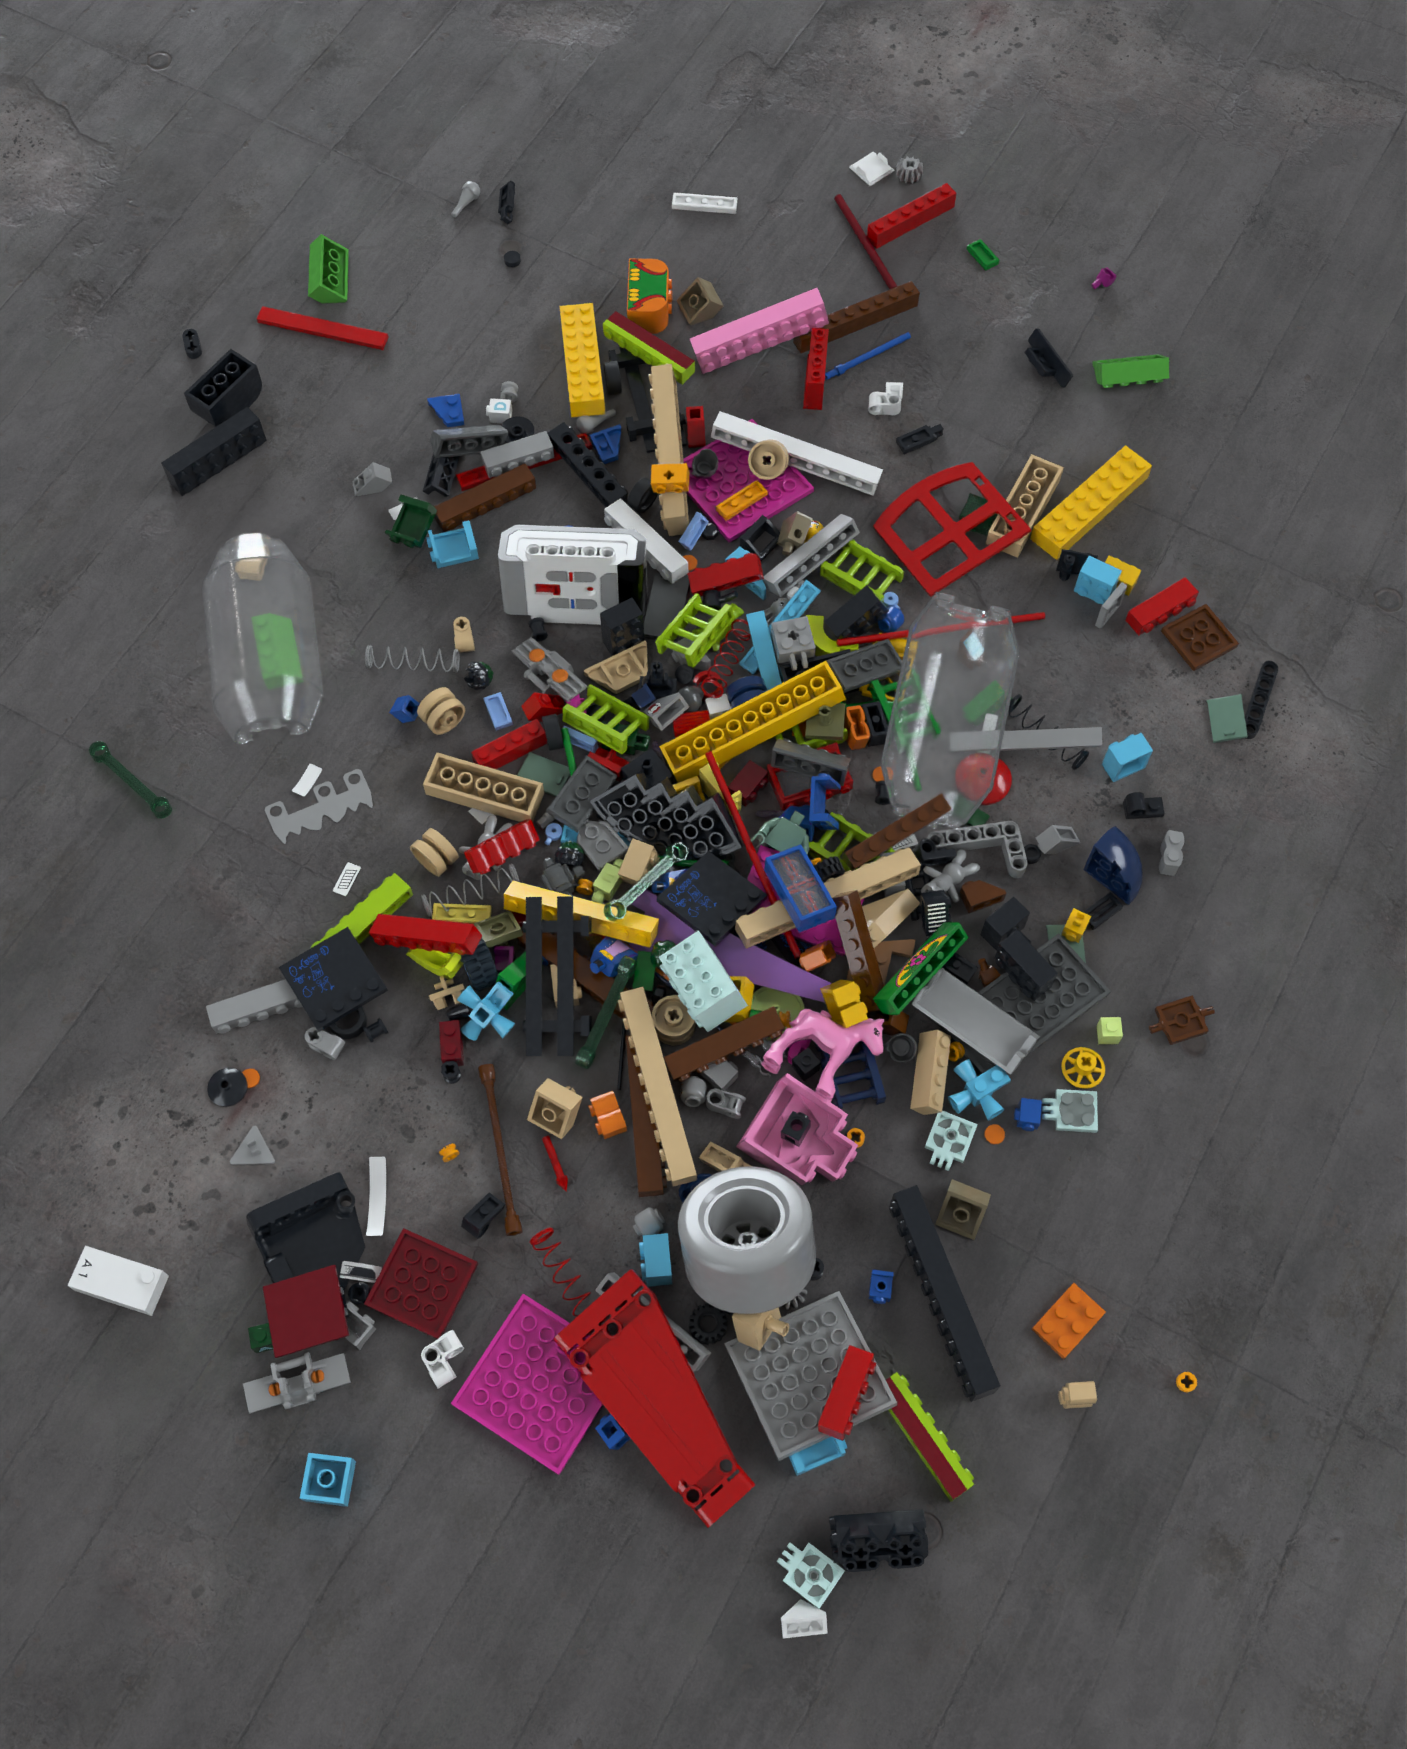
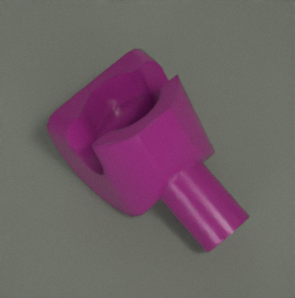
M1108 267L1101 269L1096 277L1097 280L1091 284L1092 288L1096 289L1101 284L1104 287L1110 286L1115 281L1116 274Z

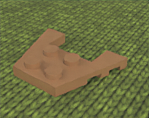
M916 940L883 941L874 948L884 986L891 955L911 958ZM849 968L847 980L853 981Z

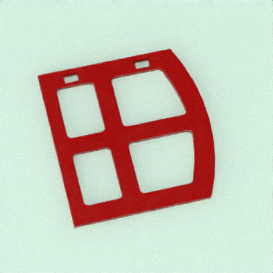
M973 462L944 469L916 483L895 499L873 525L875 531L930 597L1031 532V528ZM978 478L984 482L981 486L976 482ZM969 479L988 502L960 521L955 522L930 492L947 484ZM919 501L944 531L911 551L891 527L912 504ZM994 514H999L1012 530L984 549L978 550L965 533ZM1010 514L1016 519L1013 522L1007 518ZM954 542L968 559L938 579H934L921 562L949 543Z

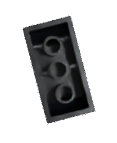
M230 349L186 390L184 395L193 413L214 427H217L244 408H249L257 400L262 389V380L256 364Z

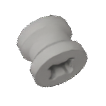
M511 381L502 383L500 398L511 400V403L517 400L518 385Z

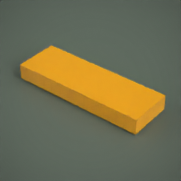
M756 480L716 505L715 510L727 521L767 496L768 491Z

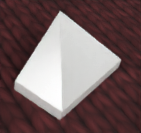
M802 1599L781 1617L783 1639L827 1634L826 1612Z

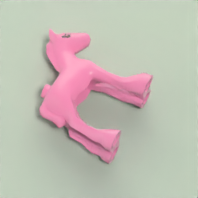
M803 1009L797 1018L790 1022L793 1028H787L781 1037L771 1045L770 1049L763 1056L764 1060L761 1065L769 1072L777 1074L781 1068L785 1049L796 1041L812 1039L823 1051L830 1054L829 1062L821 1074L815 1092L831 1102L836 1092L833 1080L834 1074L849 1057L858 1042H864L873 1055L878 1056L883 1053L882 1024L884 1019L873 1020L868 1018L853 1026L844 1028L832 1021V1016L824 1010L819 1013L811 1009Z

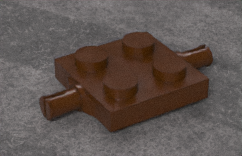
M1193 995L1157 1006L1154 1010L1158 1016L1159 1023L1150 1025L1149 1031L1153 1034L1162 1030L1166 1034L1170 1045L1207 1034L1209 1030L1205 1023V1016L1215 1014L1212 1006L1201 1009L1196 1004Z

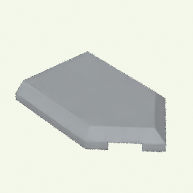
M587 819L577 836L576 843L581 846L583 852L599 871H602L606 863L612 864L616 859L626 855L629 848L607 821L596 822Z

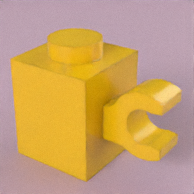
M1073 908L1061 935L1069 941L1079 943L1091 916Z

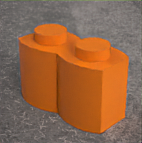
M860 705L847 707L845 711L844 728H847V742L852 750L865 748L870 737L869 727L864 722L865 713Z
M826 940L801 953L799 963L802 969L809 972L830 963L836 957V953L831 942Z
M613 1091L590 1099L591 1105L588 1108L591 1116H596L598 1123H595L598 1135L602 1134L604 1139L627 1131L626 1123Z

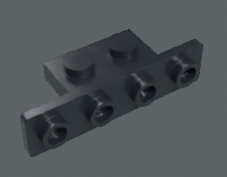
M1036 328L1028 339L1032 347L1027 348L1024 353L1037 369L1039 375L1042 377L1054 376L1060 386L1064 388L1072 379L1073 374L1041 330Z

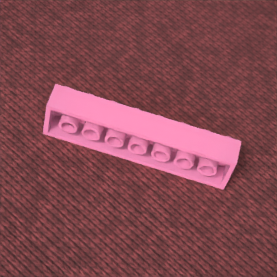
M815 288L690 338L701 371L705 374L812 331V328H822L829 324L822 297L818 288Z

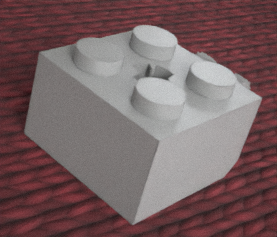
M808 617L771 623V637L778 663L790 661L792 670H797V662L795 660L801 659L803 668H808L807 658L815 657L816 649Z

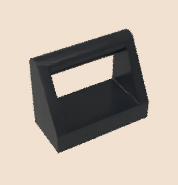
M762 515L740 537V547L750 553H756L760 561H763L778 545L780 532L768 518ZM766 531L775 538L759 552L753 543Z

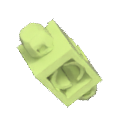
M616 859L612 865L609 863L605 864L593 883V902L602 904L604 900L611 901L623 882L618 875L623 862L622 859Z

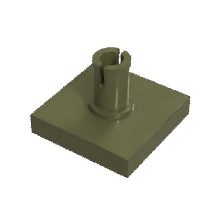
M838 703L832 707L821 706L819 714L806 720L805 738L843 740L845 704Z
M511 911L474 923L482 934L481 938L485 941L488 948L495 945L509 946V940L523 935Z

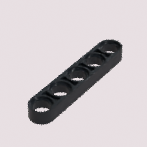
M1273 661L1264 662L1260 668L1245 714L1246 726H1251L1254 729V733L1247 732L1248 737L1246 739H1253L1260 729L1278 673V665ZM1271 667L1274 672L1267 673L1264 668ZM1264 681L1268 683L1269 687H1261L1260 682ZM1255 697H1262L1264 699V702L1258 703L1255 700ZM1250 712H1257L1259 714V717L1253 718L1250 715Z

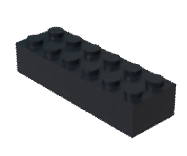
M246 407L161 462L170 484L181 496H184L229 465L234 464L241 457L261 446L267 439L260 419Z

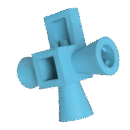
M498 981L487 996L481 1000L469 985L457 999L460 1003L473 1009L469 1015L471 1020L461 1027V1032L467 1038L476 1041L482 1028L484 1029L491 1024L503 1039L515 1023L499 1015V1012L514 993Z
M970 1059L954 1068L953 1071L966 1082L962 1092L948 1096L949 1103L956 1113L959 1114L970 1103L974 1107L981 1104L989 1121L1005 1110L992 1097L993 1092L1011 1081L1001 1067L996 1065L977 1076Z

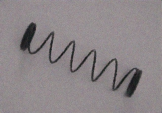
M1016 695L1007 704L1004 712L1009 714L1011 718H1014L1026 711L1022 720V727L1025 729L1030 728L1039 722L1036 728L1038 730L1045 715L1028 727L1023 726L1024 719L1032 704L1016 716L1010 715L1022 700V695ZM1064 748L1061 760L1066 762L1079 755L1071 766L1073 770H1076L1087 759L1089 751H1084L1085 748H1083L1073 757L1064 760L1063 754L1066 749Z

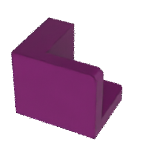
M494 946L495 967L497 972L500 973L515 961L516 954L514 946Z

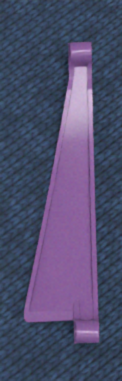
M639 887L631 904L645 911L644 915L659 919L658 934L650 948L630 943L629 946L635 951L652 952L653 945L658 941L670 940L675 944H679L696 932L657 902V895ZM731 933L716 947L707 941L729 976H746L753 984L825 1002L820 988L832 984L831 982L807 972L755 945L746 949L741 939Z

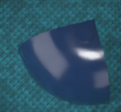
M1116 826L1112 827L1094 844L1083 870L1129 905L1139 893L1142 884V864L1134 845L1128 837Z

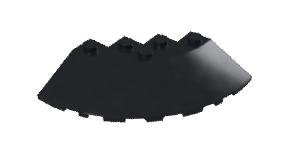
M640 770L590 800L597 813L613 827V830L626 837L630 843L633 838L654 846L658 855L661 856L665 854V856L677 859L692 860L700 859L708 851L715 856H722L743 847L730 812L719 793L702 801L693 785L677 793L668 777L652 786L644 771Z

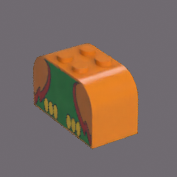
M629 258L627 318L651 334L663 331L668 325L669 314H672V304H669L672 303V291L669 290L672 289V279H669V270L663 261L658 259Z

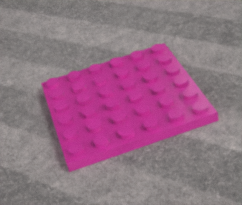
M753 419L749 420V422L757 424ZM715 440L683 459L689 469V491L686 493L706 517L718 527V531L729 543L743 535L762 515L770 519L814 492V487L800 471L789 465L784 473L774 479L765 480L758 478L749 468L748 457L750 451ZM703 449H711L718 458L717 471L709 478L696 477L692 474V461ZM758 480L766 488L768 495L725 521L715 510V506Z
M522 1294L451 1402V1405L554 1473L560 1475L603 1404L581 1378L579 1370L571 1364L570 1359L553 1340L569 1322L525 1294ZM579 1345L575 1346L569 1353L575 1350ZM578 1352L576 1355V1360L579 1364H583L586 1360L583 1352Z

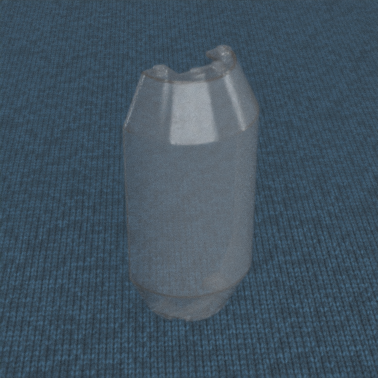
M259 533L233 537L219 548L202 585L213 711L235 744L254 741L251 731L260 732L264 729H278L287 726L291 735L309 732L323 697L310 578L288 546L279 538L273 539L267 534Z
M939 592L934 594L909 628L880 766L890 807L894 814L903 817L942 793L952 810L927 827L936 829L938 826L959 829L960 826L968 822L993 789L1020 652L1009 609L991 605L988 611L954 604L955 596ZM932 715L941 732L938 735H936L935 729L930 719Z

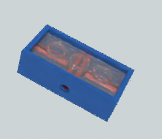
M801 844L765 858L764 871L799 933L835 919L837 906Z

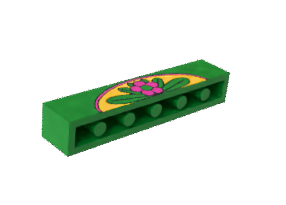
M944 922L878 992L873 1000L882 1014L898 1015L969 938L959 922Z

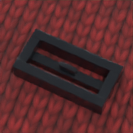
M1111 892L1083 912L1089 915L1111 899L1112 902L1091 916L1088 924L1091 925L1092 930L1123 908V905ZM1114 905H1116V907H1115L1114 909H1112V910H1111L1110 912H1108L1106 915H1104V916L1101 917L1099 920H1097L1096 922H1094V920H1095L1096 918H1098L1100 915H1102V914H1103L1104 912H1106L1108 909H1110L1111 907H1113Z

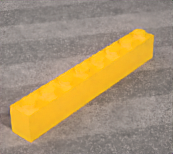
M512 881L504 893V909L526 915V897H542V919L553 921L557 920V896L570 895ZM573 896L574 920H581V916H591L592 933L651 947L658 934V918Z

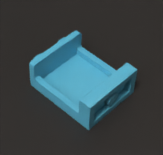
M469 520L462 522L464 528L435 535L432 534V530H428L429 537H426L428 547L433 549L430 555L432 562H436L437 568L479 559Z
M829 1437L789 1456V1459L798 1476L844 1456L847 1444L845 1440L841 1441L834 1437Z

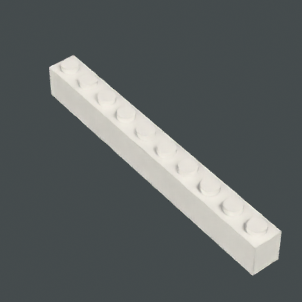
M721 411L713 424L711 438L747 451H751L754 445L763 440H777L788 451L789 466L873 496L881 478L883 469Z

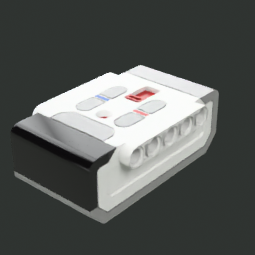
M514 525L501 533L498 561L503 610L505 613L510 615H531V619L540 617L547 623L601 625V612L633 598L643 613V617L645 616L647 600L646 538L635 529Z

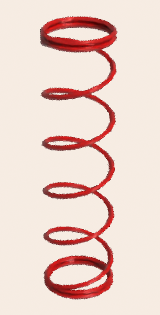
M736 619L732 622V630L727 632L725 636L726 642L721 644L720 653L715 656L714 665L709 668L708 677L701 684L703 693L711 698H720L724 693L723 688L727 687V683L720 677H710V670L715 667L719 671L717 666H724L730 669L726 665L716 664V658L719 655L723 657L722 654H730L737 659L736 663L729 662L724 657L723 659L731 664L739 662L738 658L732 653H721L722 646L727 643L736 652H743L745 650L741 643L727 641L728 634L733 631L737 638L743 641L750 640L751 634L741 629H734L733 627L735 622H743L748 625V622L745 620ZM735 630L743 631L747 635H742ZM728 642L740 644L743 650L737 651L733 649ZM730 669V670H731V674H730V675H726V674L722 673L721 671H719L721 674H723V675H725V676H731V675H733L732 669ZM711 678H718L724 681L726 685L722 687L718 682L711 680ZM707 682L713 683L721 689L722 693L717 696L711 695L704 690L703 684Z
M546 1228L537 1233L535 1236H533L530 1240L531 1245H533V1249L535 1250H546L552 1248L545 1255L542 1264L546 1267L561 1265L553 1275L554 1283L561 1284L572 1281L563 1292V1299L575 1300L583 1297L573 1310V1316L577 1317L578 1315H575L574 1313L576 1308L587 1296L591 1294V1292L585 1293L575 1298L567 1299L564 1297V1294L566 1293L568 1288L577 1279H579L581 1275L561 1282H556L554 1280V1277L556 1276L558 1271L566 1263H568L571 1260V1258L557 1264L545 1265L544 1261L546 1257L549 1255V1253L553 1249H555L559 1244H561V1242H558L546 1248H535L534 1245L542 1243L554 1233L553 1228ZM549 1232V1233L546 1234L544 1237L538 1239V1238H539L540 1236H542L543 1234Z

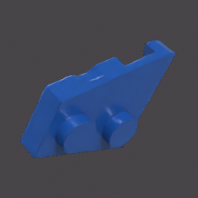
M460 394L427 398L428 405L432 406L438 417L443 420L447 427L464 425Z
M620 424L590 434V440L601 462L607 464L619 459Z

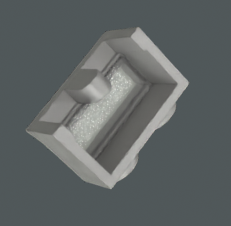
M349 1301L347 1303L349 1318H346L349 1336L344 1338L361 1350L365 1342L376 1330L373 1326L375 1321L366 1314L363 1317L358 1314L359 1308Z

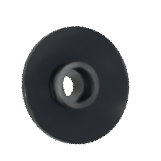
M511 417L501 425L508 430L506 443L534 435V426L525 417Z
M223 1068L214 1073L210 1078L207 1086L208 1096L218 1106H233L244 1098L248 1087L247 1079L238 1069ZM225 1082H228V1086L226 1088H222V1085Z

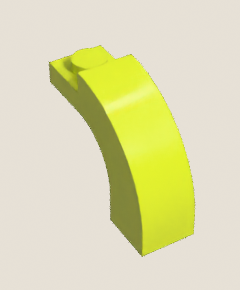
M806 615L816 647V656L850 649L852 652L859 648V644L837 647L836 641L830 639L824 632V616Z
M418 948L415 950L409 949L406 953L407 956L425 969L446 979H453L464 964L460 961L461 955L457 953L448 954Z

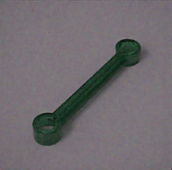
M96 741L90 745L89 753L93 760L98 763L103 762L150 805L153 814L157 818H166L171 814L172 806L165 797H157L111 755L106 743ZM96 750H105L102 755H94ZM157 806H167L166 809L161 812L155 811Z
M677 842L669 845L666 849L665 857L621 898L608 902L604 906L605 917L610 921L624 918L627 907L674 863L684 861L687 858L688 849L685 844ZM674 847H677L679 849L678 858H676L673 853ZM612 904L617 906L616 916L611 911Z
M626 955L621 959L617 969L618 974L586 1044L579 1050L576 1056V1065L589 1069L594 1062L595 1050L617 1005L620 992H623L628 979L632 977L636 970L637 960Z

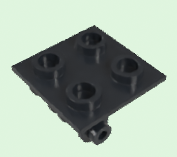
M1062 549L1056 571H1060L1059 578L1062 581H1066L1070 578V573L1079 575L1088 556L1097 559L1098 555Z

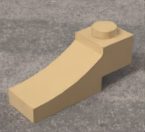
M713 1142L708 1144L699 1157L703 1163L718 1172L730 1168L751 1166L745 1163L741 1157Z

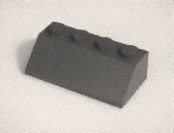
M492 424L479 427L433 430L430 442L435 458L481 454V451L503 445L507 438L508 430L501 425Z
M777 739L772 750L771 766L811 778L812 776H818L820 773H826L841 786H844L851 759L842 754L829 753L824 749L817 750L806 744L799 745L788 739Z

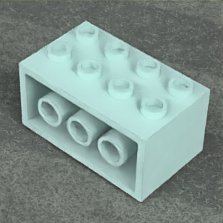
M699 930L659 956L662 962L660 965L662 971L670 979V984L679 994V999L687 1007V1012L695 1020L699 1028L704 1027L709 1032L748 1006Z

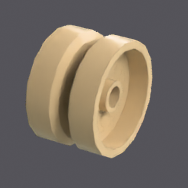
M763 440L754 445L749 452V468L760 479H774L784 473L788 467V451L777 440ZM768 456H771L770 463L766 460Z
M442 687L432 691L421 701L417 714L423 722L427 723L429 729L434 734L441 735L453 729L462 720L466 710L465 706L455 698V695L448 688Z
M429 828L422 835L423 841L416 840L410 846V850L429 872L439 877L447 870L446 864L452 865L459 858V855L443 835L433 828Z
M677 995L666 996L660 999L652 1011V1019L658 1039L664 1044L672 1046L681 1045L688 1041L694 1034L696 1027L695 1020L691 1018L687 1012V1007Z

